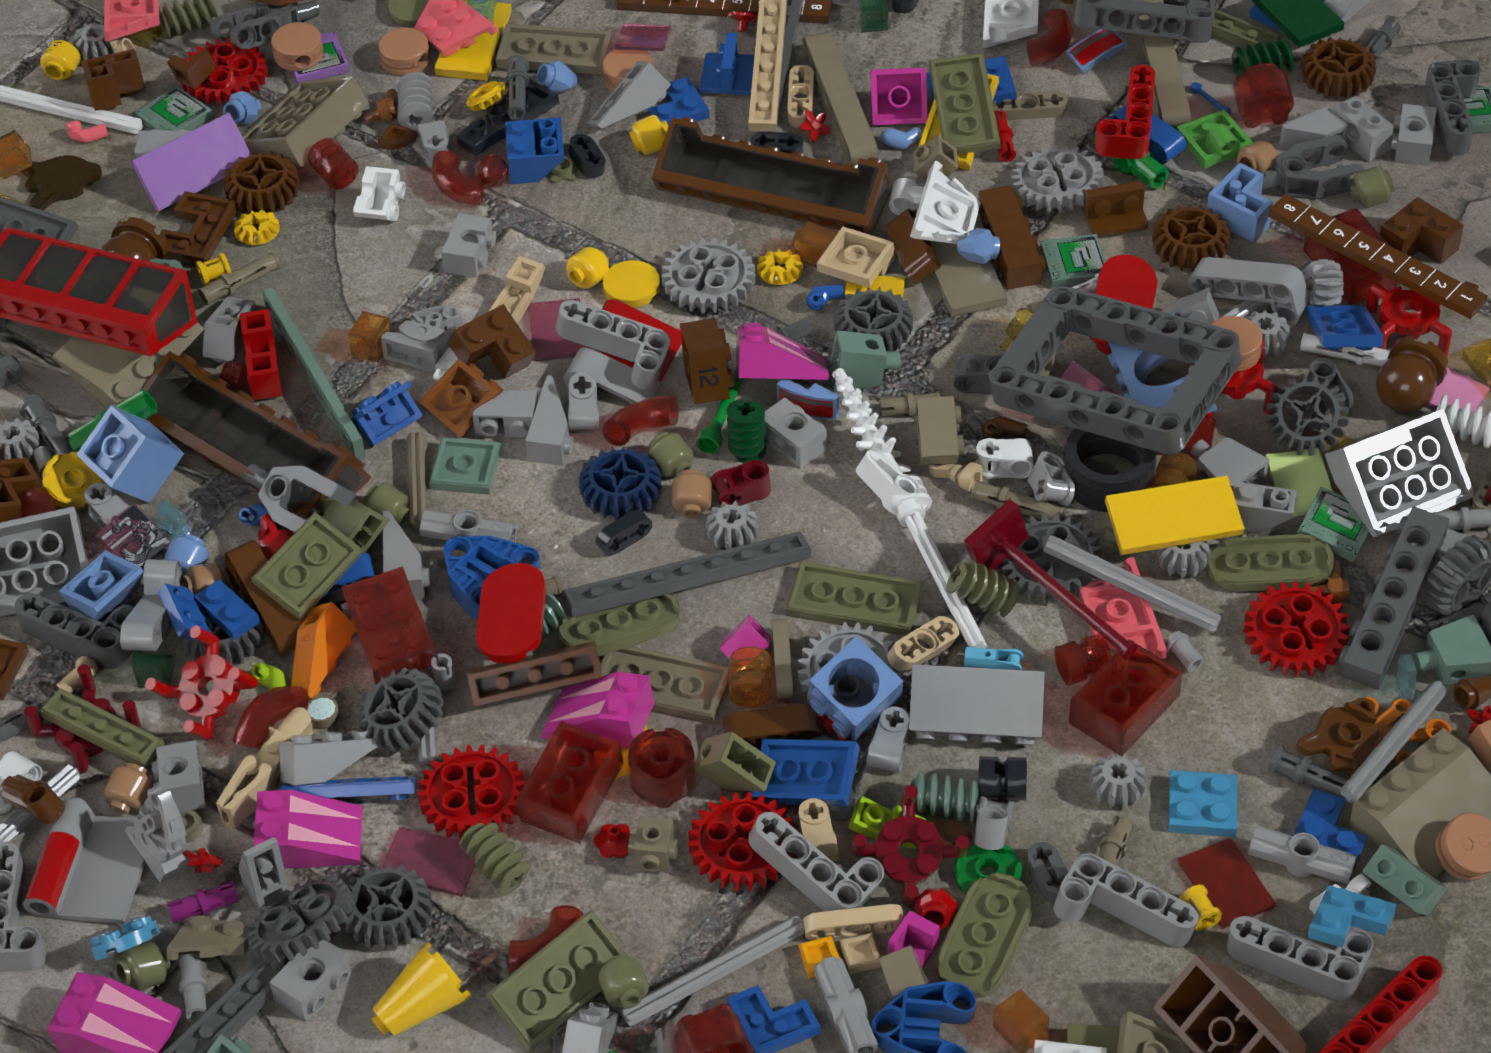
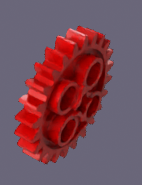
M229 38L226 39L225 43H221L219 39H216L213 45L207 41L205 42V48L196 46V53L188 52L189 58H183L188 62L194 55H198L202 49L209 51L216 69L196 90L181 82L185 92L188 91V94L191 96H196L198 101L206 99L207 105L211 104L214 100L220 106L223 101L229 102L232 94L240 91L248 92L251 95V91L259 92V85H265V78L268 77V64L264 52H259L258 46L242 49L233 45Z
M1293 581L1292 588H1287L1284 582H1280L1278 591L1270 585L1268 586L1267 595L1259 592L1257 601L1250 602L1249 611H1246L1243 633H1246L1245 644L1251 645V655L1261 653L1259 658L1260 664L1270 661V671L1275 670L1278 666L1282 667L1283 676H1286L1289 669L1294 670L1296 678H1299L1301 670H1305L1311 677L1315 667L1323 673L1326 669V663L1334 666L1337 657L1341 655L1343 647L1348 644L1349 636L1347 635L1349 634L1350 625L1346 624L1348 614L1341 613L1342 603L1332 604L1333 594L1323 597L1321 596L1322 587L1313 592L1310 590L1309 582L1302 589L1299 588L1297 581ZM1297 609H1304V610H1306V611H1305V612H1301V611H1298ZM1269 622H1276V623H1279V624H1278V625H1273V624H1270ZM1314 633H1321L1324 636H1317ZM1286 646H1293L1297 649H1289Z
M469 744L466 747V752L463 753L455 747L453 751L454 756L450 757L443 752L441 753L443 762L440 763L432 760V770L423 771L424 780L418 782L420 791L417 792L421 814L425 815L427 824L434 823L437 833L445 828L447 838H450L457 832L461 839L469 828L478 823L488 825L495 822L499 825L498 832H503L502 823L505 822L513 825V815H521L520 805L526 803L525 793L527 791L523 771L518 770L517 761L509 762L508 753L498 757L496 747L489 753L485 752L484 745H481L478 751H473ZM469 770H473L474 775V792L476 801L475 815H471V807L469 801Z
M734 792L732 801H728L722 795L720 796V805L710 801L708 802L709 812L701 809L698 811L699 820L693 819L692 830L688 831L689 854H692V864L699 866L700 875L708 873L710 883L718 878L721 879V888L723 889L729 882L734 883L735 891L739 890L741 884H746L749 891H752L754 882H758L764 888L766 887V878L768 877L775 882L778 881V871L750 846L749 834L758 816L765 812L778 814L794 828L793 817H787V809L785 807L777 810L776 800L765 804L764 795L759 796L755 801L752 800L751 792L746 794L745 799H740L737 792ZM786 852L789 857L795 859L793 852Z

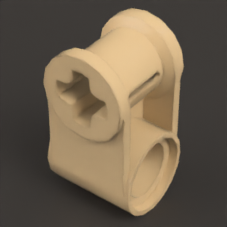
M817 798L805 800L799 806V833L832 862L839 861L837 839L832 829L827 804Z

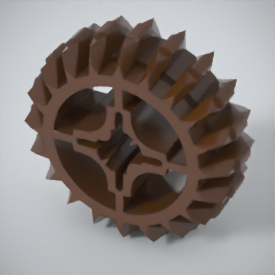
M1329 37L1327 41L1319 39L1317 44H1311L1310 48L1305 51L1301 63V74L1308 88L1315 89L1316 94L1324 93L1326 98L1328 96H1335L1338 99L1343 96L1349 99L1350 95L1358 97L1360 92H1367L1368 87L1372 86L1377 67L1374 54L1370 53L1368 47H1362L1361 42L1353 43L1351 38L1349 40H1342L1339 37V39L1334 40Z
M260 151L256 155L249 153L246 158L239 157L238 162H232L230 168L225 170V177L223 178L225 197L237 201L240 213L248 211L249 214L251 210L254 212L263 210L265 212H273V214L276 209L284 210L285 204H292L293 198L297 197L300 185L298 171L295 165L291 163L290 158H284L282 153L274 155L272 151L267 154H263Z
M1190 204L1187 208H1182L1178 205L1175 210L1167 209L1165 214H1160L1158 221L1155 222L1153 227L1152 243L1155 254L1161 257V262L1169 261L1170 268L1177 265L1180 266L1181 271L1184 268H1190L1193 272L1202 258L1225 257L1229 250L1231 233L1230 229H1228L1227 221L1222 220L1221 214H1213L1212 208L1203 210L1201 205L1198 208H1193Z

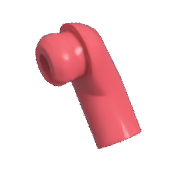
M78 120L66 124L67 135L73 140L89 143L108 137L104 123L88 129L82 128Z

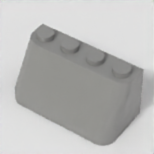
M912 664L909 732L916 733L915 739L935 740V734L949 735V741L968 742V736L982 737V743L1000 744L1001 738L1015 739L1014 744L1034 745L1035 740L1042 738L1045 671Z

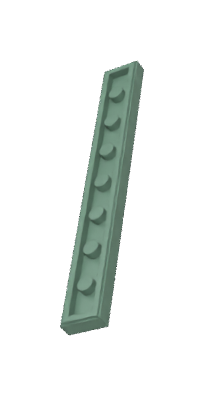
M273 287L263 290L262 295L265 309H269L272 323L345 447L360 461L366 459L361 435Z

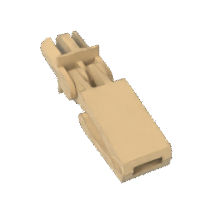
M297 707L290 711L277 729L269 727L270 738L264 742L261 750L256 755H248L243 759L216 802L220 820L226 827L236 829L256 810L257 791L276 790V781L280 776L279 742L292 741L293 735L314 734L311 717L306 709Z

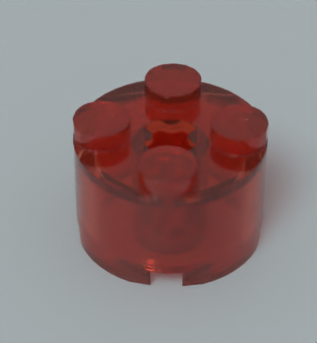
M1259 64L1246 69L1247 74L1240 78L1238 75L1232 84V91L1240 118L1246 127L1255 128L1261 123L1269 122L1279 125L1288 120V114L1294 107V98L1284 70H1279L1277 65Z
M654 728L648 729L633 739L628 751L630 785L635 794L649 803L656 804L660 808H668L674 802L687 796L696 782L695 755L690 739L681 731L673 728H665V731L655 732Z
M727 1004L718 1005L713 1009L696 1015H686L677 1022L678 1030L673 1040L677 1053H755L739 1016Z

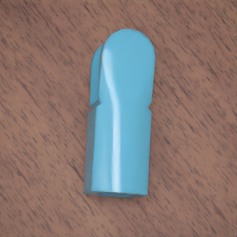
M966 647L964 667L1022 670L1020 662L1023 661L1024 655L1018 649L996 650Z

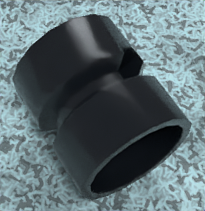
M979 756L978 799L984 796L987 800H997L1000 795H1004L1007 800L1026 801V757H1007L1005 762H1001L998 757Z

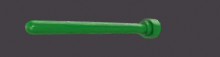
M737 367L733 373L734 386L729 387L730 399L721 400L710 426L701 430L697 438L696 445L702 452L715 454L719 451L723 442L721 429L727 418V407L735 400L744 378L738 377Z

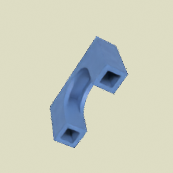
M1108 342L1112 351L1111 354L1107 355L1114 371L1120 370V373L1115 374L1121 389L1123 391L1128 389L1129 391L1124 394V397L1135 399L1136 403L1154 408L1158 406L1165 407L1174 395L1175 387L1180 386L1185 377L1162 386L1145 385L1144 382L1148 374L1155 367L1170 360V358ZM1215 402L1207 414L1217 410Z

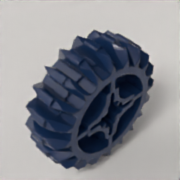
M625 445L622 450H615L612 446L610 452L606 453L600 450L599 457L590 456L589 463L583 464L582 472H580L579 492L586 507H591L593 514L601 512L604 519L612 515L616 521L619 516H624L634 510L642 511L643 509L650 511L652 503H657L660 490L662 489L661 472L657 468L655 459H650L647 452L639 454L637 447L632 451H628Z

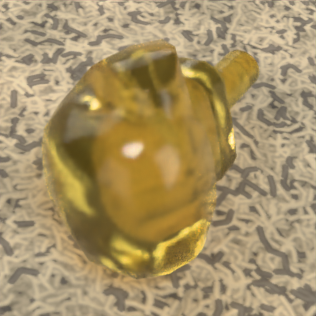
M1019 308L1016 311V316L1005 329L1008 337L999 346L1002 351H1006L1034 314L1033 311L1026 308Z

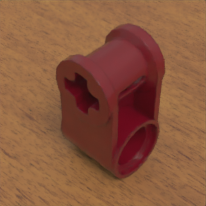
M751 460L729 469H721L710 478L712 489L717 491L719 495L718 502L720 507L722 502L732 505L736 500L738 506L763 500L771 492L769 467L761 460Z

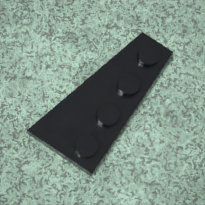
M530 79L529 85L525 88L526 117L523 120H533L560 103L558 94ZM509 89L499 104L494 103L493 106L487 108V115L477 117L456 136L458 146L476 156L484 152L488 147L506 138L505 122L513 121L510 119V115H508Z

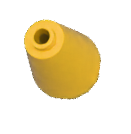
M426 942L372 1009L376 1015L371 1020L383 1035L390 1031L393 1036H396L471 997L468 990L463 993L459 991L462 987L460 985L462 982L437 951L433 955L429 953L432 949V945L429 942Z

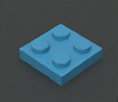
M1170 770L1168 832L1236 837L1237 775Z

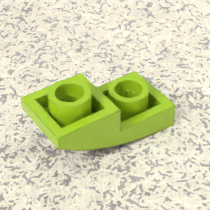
M861 796L856 801L848 828L876 840L886 822L902 817V807L896 805L892 810H889ZM915 814V817H919L926 820L925 818ZM904 843L901 845V847L917 848L912 843Z

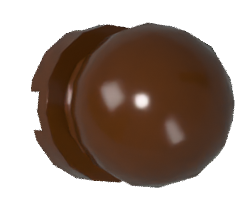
M129 217L127 221H119L112 231L111 239L102 246L101 250L150 261L155 258L164 259L169 247L167 239L164 237L161 240L159 235L154 232L156 227L153 224L140 218Z
M1415 336L1400 338L1394 343L1389 352L1388 360L1379 368L1376 378V391L1382 404L1395 412L1411 413L1421 410L1432 400L1436 387L1443 382L1447 375L1446 365L1448 363V359L1443 351L1433 342L1428 341L1427 344H1424L1420 341H1414Z

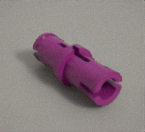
M232 881L203 891V888L198 889L196 894L169 901L167 905L173 923H177L190 916L210 915V911L239 903V898Z

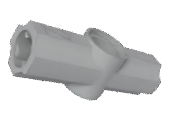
M424 510L421 516L419 531L420 536L441 540L463 536L490 535L516 543L517 525L481 519L480 515L473 510H462L457 514Z
M1258 825L1255 828L1248 855L1285 865L1287 870L1296 877H1308L1314 874L1347 885L1350 883L1357 855L1320 845L1319 841L1309 833H1297L1291 836Z
M832 956L822 959L814 967V974L824 996L825 1011L833 1029L837 1028L847 1053L877 1052L878 1043L867 1019L868 1014L863 995L859 988H854L842 958L838 959Z

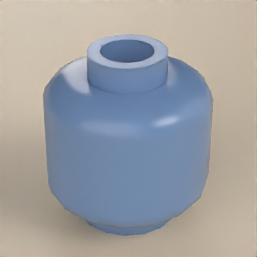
M183 534L181 537H176L170 542L163 560H179L183 576L189 567L206 564L209 552L203 540L190 534Z

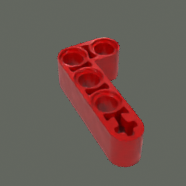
M1137 65L1130 71L1126 120L1104 119L1097 124L1095 151L1099 155L1112 158L1141 159L1148 154L1155 84V70L1152 67Z

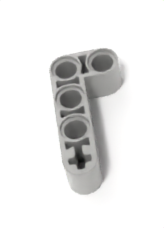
M1205 257L1200 260L1188 279V286L1194 293L1209 288L1212 297L1271 303L1273 313L1277 311L1278 317L1286 318L1288 326L1297 324L1306 309V305L1309 304V296L1303 273L1293 265Z
M566 300L559 307L555 329L560 337L634 362L631 381L635 387L643 390L655 387L670 346V337L665 331L575 300Z
M147 559L145 561L143 571L144 595L122 623L120 632L122 650L157 651L174 627L158 591L165 583L178 587L182 586V569L179 560Z
M765 812L759 815L749 834V844L752 849L824 912L862 907L874 895L884 877V869L881 863L870 857L860 859L845 873L781 816L773 812ZM786 852H793L799 859L789 857ZM812 874L821 876L824 882L817 881ZM860 875H866L870 878L871 882L862 880ZM838 897H844L848 899L850 904L848 905L842 903L838 899Z
M12 842L0 843V972L36 970L42 967L47 960V951L39 930L33 926H18L26 871L19 849Z
M1091 853L1082 854L1075 860L1061 883L1053 906L1058 918L1066 922H1076L1082 918L1089 905L1092 904L1173 947H1183L1189 943L1199 918L1198 912L1190 904Z
M1240 916L1231 922L1227 942V951L1235 960L1341 1002L1348 1001L1356 995L1368 969L1373 948L1372 937L1363 930H1350L1343 947L1338 946L1335 951L1248 916Z

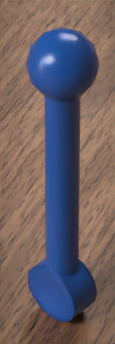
M1195 82L1191 84L1192 93H1199L1220 111L1225 110L1231 115L1230 107L1221 105L1202 89L1200 83Z

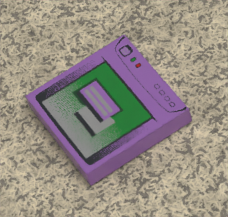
M335 31L321 35L324 53L318 64L306 70L292 71L297 85L301 81L317 80L350 72L348 61Z

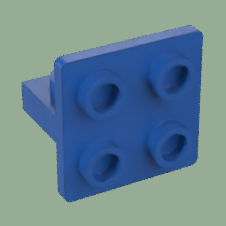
M726 33L725 44L720 43L719 53L705 54L700 92L751 95L754 55L738 54L737 33Z
M396 381L385 388L376 398L374 396L368 398L351 411L353 414L351 418L353 424L358 426L371 448L423 416L407 391L413 386L410 381L402 385L399 381Z

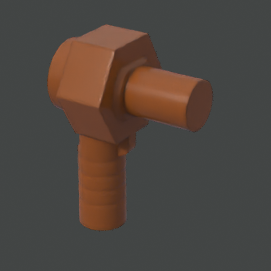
M389 89L386 98L376 102L377 108L365 113L368 123L381 118L383 122L397 119L398 103L396 100L398 93L395 89Z
M1334 560L1333 571L1330 577H1327V585L1312 586L1310 588L1311 591L1315 592L1316 589L1322 587L1321 596L1323 597L1333 594L1332 604L1345 602L1344 598L1350 597L1348 578L1343 579L1341 564L1339 561Z

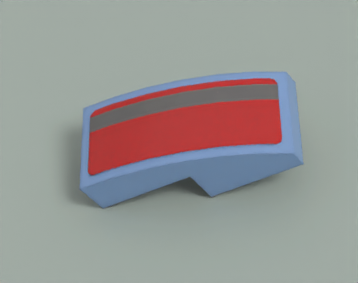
M1099 29L1068 49L1066 55L1085 74L1101 60L1104 59L1105 62L1110 60L1124 49L1127 43L1116 31Z
M781 379L776 384L777 402L786 398L794 405L800 406L807 415L814 418L836 420L839 417V395L835 394L832 390L816 383L807 390L800 384L788 379Z

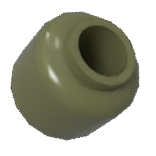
M1378 166L1356 173L1353 179L1354 185L1349 186L1354 202L1360 201L1365 208L1389 201L1391 193L1394 192L1389 172L1387 170L1383 171Z
M663 432L650 442L648 457L655 459L657 468H659L662 476H678L682 471L690 470L693 451L679 434Z
M382 483L379 486L374 484L362 501V504L383 515L382 511H389L399 525L409 515L410 509L407 508L408 496L388 483Z
M151 941L143 942L121 952L119 960L115 962V970L119 982L138 991L163 983L166 978V969L170 968V960H167L166 950L159 949Z
M625 955L614 956L605 962L599 972L598 980L608 1003L616 1008H633L645 998L649 990V982L639 961L633 957Z

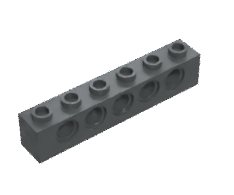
M1412 506L1408 517L1402 516L1397 528V534H1400L1397 542H1390L1385 559L1388 560L1385 568L1380 566L1375 576L1374 585H1377L1374 594L1368 592L1362 607L1365 614L1362 620L1357 618L1353 625L1350 636L1354 639L1350 646L1345 645L1339 658V663L1343 664L1342 677L1377 690L1380 689L1428 579V575H1430L1447 536L1450 518ZM1410 543H1419L1421 546H1412ZM1400 568H1406V569H1408V570H1410V571H1409V572H1402V571H1400V570H1398V569H1400ZM1388 594H1395V595H1398L1399 597H1398V598H1390V597H1388L1387 595H1388ZM1376 620H1384V621H1386V622H1388V623H1387V624H1378V623H1376L1375 621H1376ZM1372 646L1376 648V650L1369 651L1364 649L1363 647Z

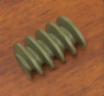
M174 0L172 9L167 3H164L162 5V12L160 11L161 21L168 38L171 37V29L173 28L180 35L181 26H185L188 32H191L192 23H195L198 29H202V20H205L210 26L212 18L218 16L214 0H193V4L190 0H183V6L179 1Z
M966 558L955 566L946 584L948 593L953 594L957 591L958 598L964 599L967 596V601L971 604L978 601V607L981 609L988 607V611L991 614H995L1000 610V616L1002 617L1007 616L1012 611L1019 597V585L1016 580L1009 579L1004 574H997L995 570L986 568L985 565L976 563L971 558Z
M493 822L488 825L478 823L463 834L459 846L467 852V856L475 861V865L480 870H483V875L491 879V884L496 889H499V894L502 896L507 895L520 886L531 868V863L529 861L521 862L523 854L520 851L513 852L515 849L513 842L504 843L507 835L504 832L497 833L499 830L497 823Z

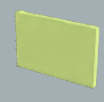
M1315 448L1314 456L1309 455L1308 449L1303 450L1302 455H1297L1296 451L1265 454V457L1269 459L1268 470L1273 486L1297 491L1293 516L1307 514L1320 487L1333 492L1319 448Z

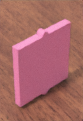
M1446 367V377L1436 387L1432 400L1426 406L1437 410L1439 402L1445 394L1448 395V405H1451L1457 398L1459 399L1460 409H1463L1469 402L1471 403V412L1473 413L1489 393L1490 387L1471 379L1470 375L1464 376Z

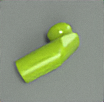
M262 662L253 665L251 675L257 678L259 684L271 689L272 701L276 703L286 701L288 695L284 673L280 669Z

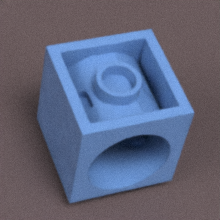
M111 405L76 455L111 488L150 503L184 453L150 421Z
M856 635L809 680V698L811 699L809 704L820 716L826 714L834 722L832 724L833 729L843 739L849 737L852 741H857L880 719L881 713L886 708L894 706L901 699L903 680ZM847 676L861 677L873 686V700L861 707L852 708L844 706L833 698V684Z

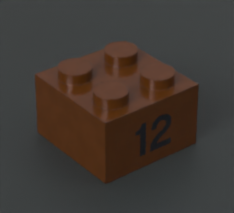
M715 318L680 323L685 377L694 404L730 399L729 387L734 386L732 370L728 367V361H731V350L729 343H726L724 329L718 328Z

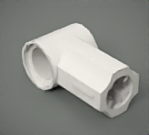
M909 178L897 179L892 187L889 201L890 210L896 215H900L908 208L912 211H918L925 187L917 186L915 181Z

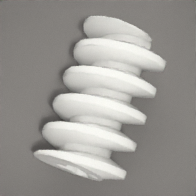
M1444 394L1436 411L1444 410L1453 437L1460 431V440L1466 441L1471 435L1472 444L1477 445L1483 439L1484 448L1489 449L1491 447V411L1484 417L1483 407L1479 406L1472 413L1471 403L1469 402L1463 409H1460L1459 399L1457 398L1451 405H1448V395Z

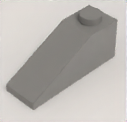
M637 61L587 124L590 127L602 129L658 104L665 98L666 90L671 84L649 62Z
M226 297L204 323L203 357L212 358V361L218 363H226L234 359L243 342L240 313L254 311L256 301Z
M547 375L525 440L527 460L563 466L566 455L572 453L574 440L573 436H569L568 422L553 376Z
M382 511L383 516L389 519L383 528L384 588L390 589L402 585L408 601L425 600V587H430L429 568H423L420 553L389 511Z
M272 837L242 853L238 868L243 887L259 913L263 914L264 912L261 908L273 904L271 900L273 897L280 898L283 896V891L286 889L289 891L278 841L275 837Z

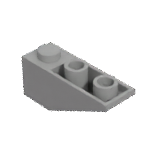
M353 730L352 736L342 737L341 732L322 733V739H312V735H293L292 741L279 742L280 782L291 785L324 783L377 748V742L370 738L368 731Z

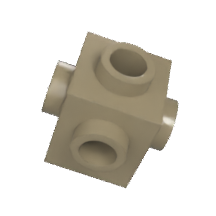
M938 134L913 152L914 171L920 179L927 181L930 168L935 160L943 165L940 171L947 178L959 168L957 148Z
M640 816L636 834L630 835L628 854H632L634 857V868L647 872H668L670 860H676L678 853V839H675L673 819Z

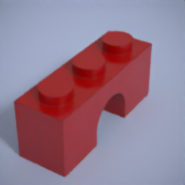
M269 309L240 313L246 351L247 375L253 401L283 396Z

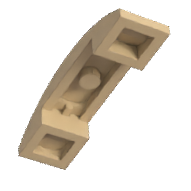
M519 256L505 276L506 286L489 311L504 304L518 324L536 293L545 266Z

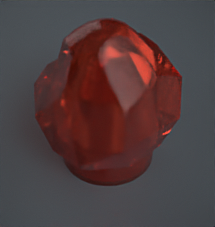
M489 154L478 160L475 165L474 176L490 188L500 187L508 179L509 166L499 155Z
M40 486L27 489L19 499L22 504L20 509L21 518L55 511V500Z

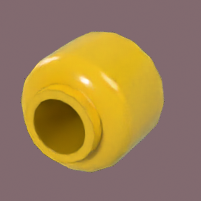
M64 40L51 42L40 58V65L44 73L53 80H66L70 78L80 63V54L76 47Z
M650 115L632 124V131L629 132L636 152L641 151L643 155L649 156L661 151L669 127L666 120L661 122L656 115Z
M594 247L581 249L567 261L566 271L568 278L579 288L590 289L594 287L609 272L607 256L601 250Z

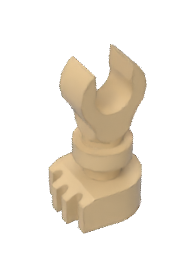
M975 462L969 463L965 468L959 464L928 465L931 476L935 478H950V481L958 483L961 489L971 493L977 480L983 481L982 476L984 472L982 465Z

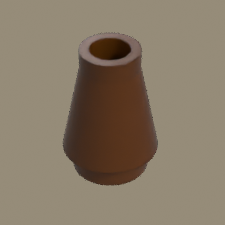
M1491 675L1459 680L1458 684L1453 688V697L1457 705L1462 709L1475 710L1490 699Z

